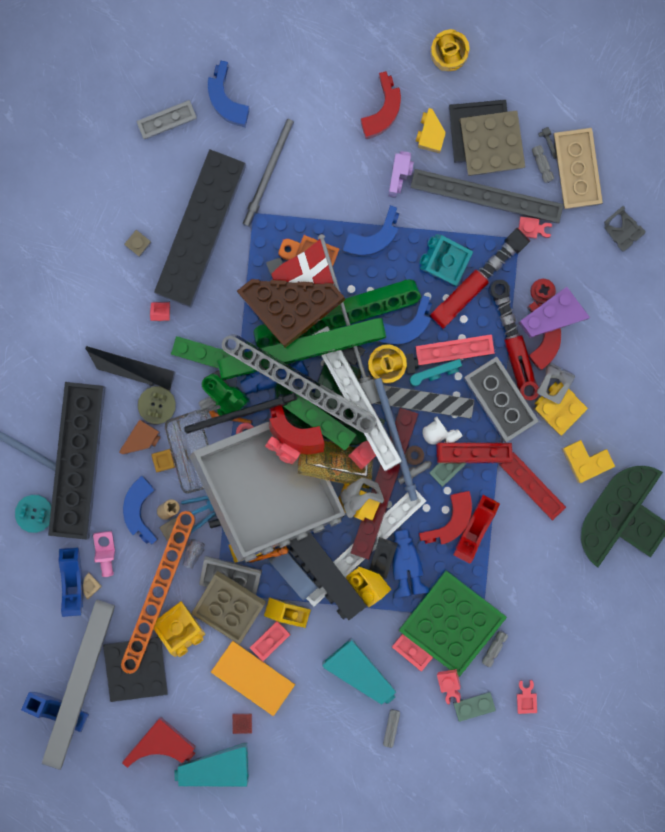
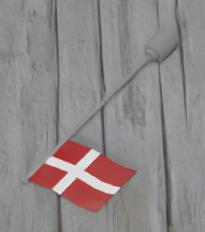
M323 234L319 235V240L305 252L284 262L272 273L273 280L297 283L298 281L313 282L314 284L333 283L340 291L324 241L325 236ZM342 302L340 306L343 312L346 325L349 326L350 322L347 316L344 303ZM355 346L353 348L362 374L359 383L370 403H377L380 399L374 382L375 378H371L370 375L366 376L358 348Z

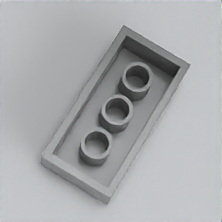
M498 357L493 358L463 378L505 443L539 422Z

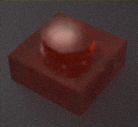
M233 713V734L252 733V713Z

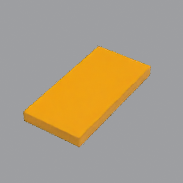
M235 641L230 643L211 671L216 677L272 716L275 715L295 686V683Z

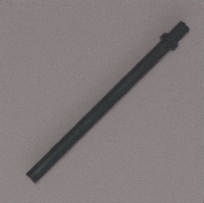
M295 393L279 395V398L185 426L184 431L188 434L279 405L286 406L289 402L297 400V395Z

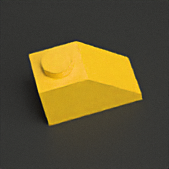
M269 598L264 616L278 622L306 628L311 609Z

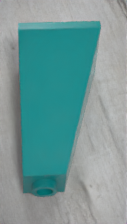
M352 638L322 662L324 669L381 705L384 702L388 704L395 698L396 690Z
M241 743L179 764L178 770H174L175 781H178V786L247 787L249 782L247 743Z

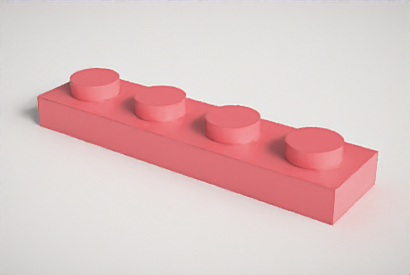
M492 335L415 346L418 366L495 354Z

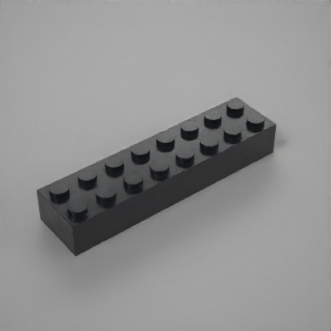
M209 149L155 288V294L190 308L192 307L246 168L245 162Z
M65 382L48 536L89 539L105 386Z

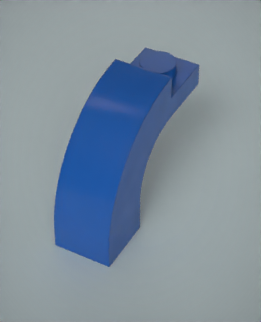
M220 60V64L216 65L214 70L216 79L208 78L209 98L215 111L224 120L246 128L250 108L247 105L235 103L226 96L224 84L229 64L226 61Z
M390 205L384 225L375 235L363 237L349 232L343 253L365 257L377 254L387 248L394 240L399 229L392 226V223H397L400 214L396 212L397 207Z
M422 296L416 316L409 324L393 326L383 322L387 338L376 342L386 345H403L418 338L425 331L431 318L424 316L425 313L429 314L432 305L429 302L430 297Z
M141 476L132 484L125 496L123 515L130 533L135 535L140 531V538L146 544L150 543L152 545L158 538L144 523L141 516V508L144 501L156 489L144 476Z
M79 548L59 549L58 562L62 582L61 614L62 617L81 616L83 580Z
M29 692L21 710L37 718L44 717L56 721L62 700L38 692ZM82 710L75 730L78 732H82L89 716L88 713Z

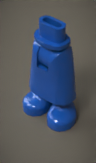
M302 360L290 365L306 376L309 375ZM279 369L278 375L281 378H286L287 372L284 369ZM259 371L247 374V378L239 381L246 395L253 391L256 393L257 390L269 389L276 385V381Z
M409 529L394 532L395 540L393 542L398 544L393 557L394 581L399 580V587L393 593L394 598L411 596L408 579L410 578L413 595L429 593V587L422 584L420 577L424 576L417 549L412 541L413 538H410Z

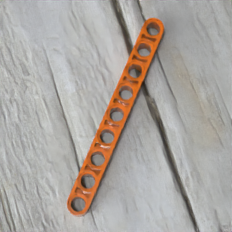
M190 511L181 512L173 527L122 659L121 667L126 673H134L140 667L195 524V515ZM184 514L191 516L192 521L189 525H184L181 521V517ZM177 532L184 534L185 539L182 543H177L174 539ZM170 550L177 552L178 557L175 561H171L167 557ZM162 569H169L171 573L169 579L161 577L160 572ZM159 586L163 589L164 594L162 597L154 595L155 587ZM148 605L156 607L157 612L155 615L147 613ZM141 623L149 625L150 630L148 633L141 632L139 628ZM134 641L142 643L143 648L141 651L134 650ZM128 659L135 661L136 667L134 669L127 668L126 661Z

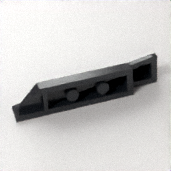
M86 346L85 349L98 370L152 386L154 383L167 390H171L175 371Z

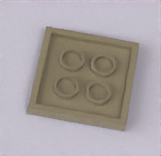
M518 111L460 118L468 176L525 168Z
M217 571L191 614L240 645L266 601Z

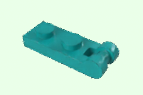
M458 359L414 374L410 378V384L418 386L424 379L429 378L430 381L441 378L440 374L447 372L448 375L459 372L458 368L462 367L461 361Z

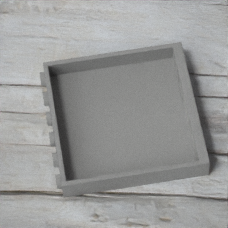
M269 422L195 450L190 455L193 466L238 562L243 560L249 562L257 558L256 555L259 553L266 555L272 552L273 548L278 545L280 548L291 543L290 540L295 538L297 541L304 539L308 536L307 533L312 531L314 534L324 530V526L328 524L331 527L341 523V518L346 515L324 468L312 466L322 465L317 453L307 454V464L306 454H300L297 460L290 464L281 461L275 451L265 447L268 440L273 437L269 429Z

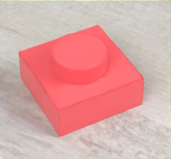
M170 302L151 303L150 321H170Z

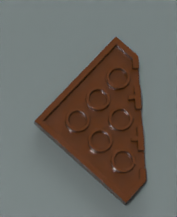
M251 279L237 290L239 296L284 348L345 301V297L333 283L314 284L313 282L299 281L292 283L281 280L260 281L259 279Z

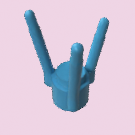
M208 496L181 501V504L208 500L206 501L207 505L191 513L195 515L207 509L212 512L195 525L191 533L216 515Z

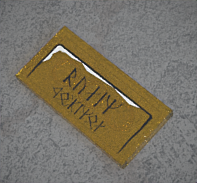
M324 440V452L299 455L298 474L350 485L362 477L372 480L373 459L361 470L348 456L357 447L348 446L346 450H343L335 443ZM365 483L362 484V488H371Z

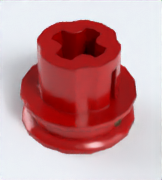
M543 278L533 283L530 292L533 300L544 304L555 296L556 289L553 282ZM541 286L548 288L547 295L539 292Z

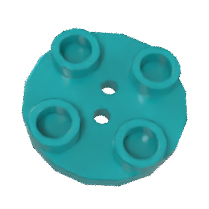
M29 495L18 502L15 508V519L23 530L37 533L49 526L51 503L46 498L40 495Z

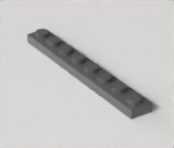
M418 169L414 170L410 187L411 189L558 224L560 223L564 206L561 203Z

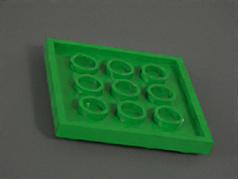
M445 570L429 590V593L424 596L399 628V632L449 670L457 669L458 677H460L507 616L449 571Z

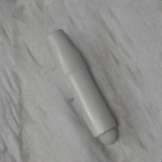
M425 461L415 468H409L412 479L430 468L431 462ZM403 475L397 479L400 485L405 482Z

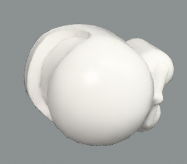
M435 417L434 421L422 430L424 439L432 445L445 440L444 443H454L463 437L459 430L447 432L438 417Z

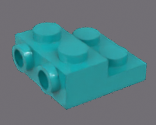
M436 234L435 237L432 236L428 241V247L430 248L427 254H423L420 258V269L457 286L473 251L443 235Z

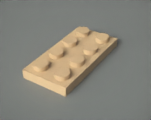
M592 128L554 133L564 209L603 204Z

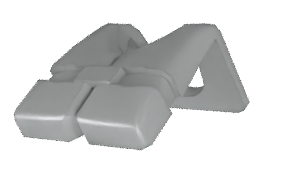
M550 362L546 366V375L537 393L560 404L575 375L565 369L561 370V367ZM550 378L559 379L564 385L554 396L547 393Z
M363 477L350 484L347 489L340 493L346 515L349 518H352L369 498L380 503L384 502L379 484ZM365 483L374 488L377 494L369 492L359 495L362 484Z

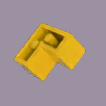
M581 440L562 448L578 483H582L615 467L607 449L589 456Z

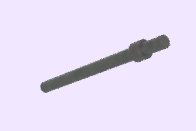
M287 119L254 198L248 204V212L242 223L250 227L255 213H258L259 203L294 123L290 119Z

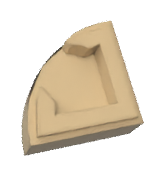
M90 572L83 581V593L88 600L102 587Z

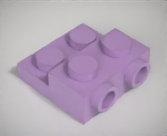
M400 151V154H395L388 196L396 197L397 193H401L403 180H407L408 175L411 176L414 164L413 161H410L411 153Z

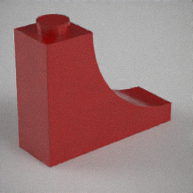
M160 717L123 760L122 764L128 768L136 760L154 754L170 756L181 763L185 760L189 762L195 755L193 750L196 746Z

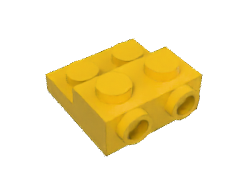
M562 382L552 384L548 389L549 395H556L564 386ZM568 389L560 404L543 396L534 403L536 405L534 410L560 436L588 409L570 389Z
M182 601L159 617L154 628L169 653L174 657L185 655L188 652V647L192 644L198 645L203 641V636L206 635Z

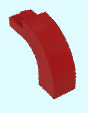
M387 71L379 73V79L385 96L383 107L376 114L361 118L360 120L365 139L376 137L389 129L396 120L400 109V88H391L394 86L392 76H388Z
M534 301L527 308L532 313L541 306V303L536 304ZM561 328L543 334L540 346L528 355L539 371L545 368L556 356L561 343Z
M281 405L269 408L271 416L269 419V429L273 437L281 444H287L300 452V454L324 452V440L320 426L308 429L296 428L286 420Z
M470 491L451 494V519L442 528L419 533L420 541H425V544L436 542V538L439 537L440 544L442 545L456 539L465 530L471 517L472 501Z
M482 495L456 545L454 556L471 564L487 528L496 515L500 503Z

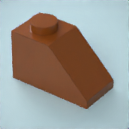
M139 420L119 453L128 454L150 449L151 446L155 447L161 438L158 436L160 432Z

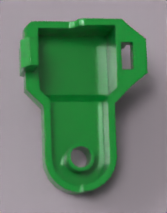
M210 374L202 380V388L216 402L219 416L243 409L249 403V398L238 387H229L215 374Z

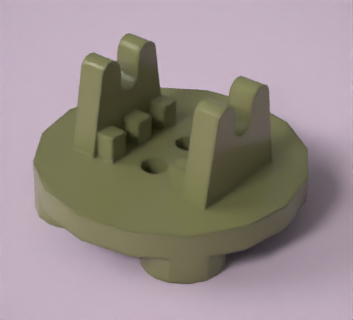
M154 386L148 388L141 394L138 400L139 413L145 421L151 424L165 423L172 418L176 410L175 398L169 390L163 387Z

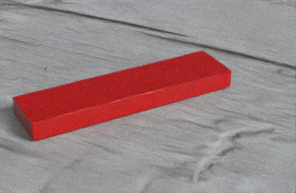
M512 443L436 444L437 463L513 462Z
M514 452L512 463L500 464L501 468L552 521L566 508Z

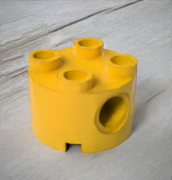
M453 29L438 33L432 42L430 50L433 63L441 71H456L467 61L470 50L469 42L465 35Z
M390 344L375 348L368 361V369L371 376L375 379L381 377L384 384L398 381L404 375L407 367L403 351Z

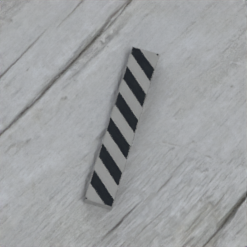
M384 385L390 406L472 418L474 399Z

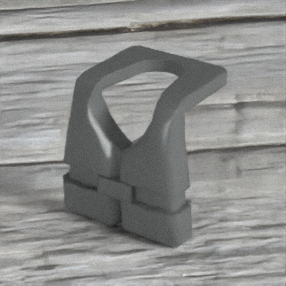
M624 206L604 222V228L613 241L618 244L617 246L622 252L633 245V241L640 239L646 232L625 212ZM620 214L622 217V227L610 226L612 219Z

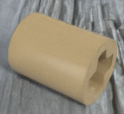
M173 499L167 500L158 506L157 515L163 520L173 517L179 512L178 502Z

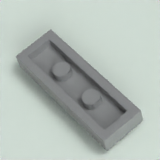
M190 100L136 122L145 140L193 121L197 117Z

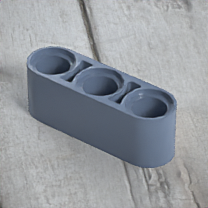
M289 553L278 557L273 556L268 559L302 600H305L318 588Z

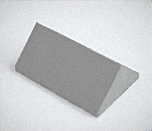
M205 556L199 585L207 587L215 573L219 571L256 595L262 570Z

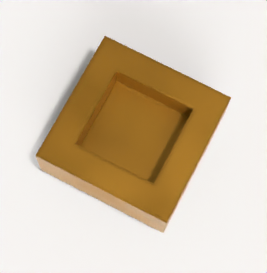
M170 449L151 454L156 473L175 468Z

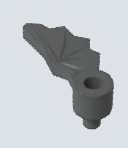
M546 127L538 135L539 137L544 135L552 157L555 159L557 158L556 152L549 137L551 131L549 127Z

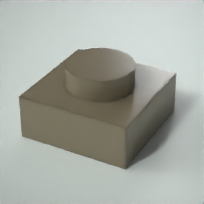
M135 230L124 245L140 257L151 244V241Z
M176 517L159 527L167 541L177 520ZM177 532L174 539L176 540L184 534Z

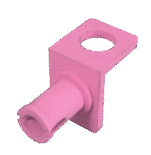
M112 531L94 533L93 538L96 551L94 561L100 562L102 577H110L114 575L112 560H114L115 556ZM100 537H107L109 544L101 546L98 540Z

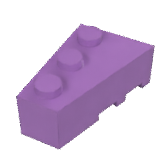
M566 287L522 319L519 325L529 338H533L588 320L590 317L568 287Z

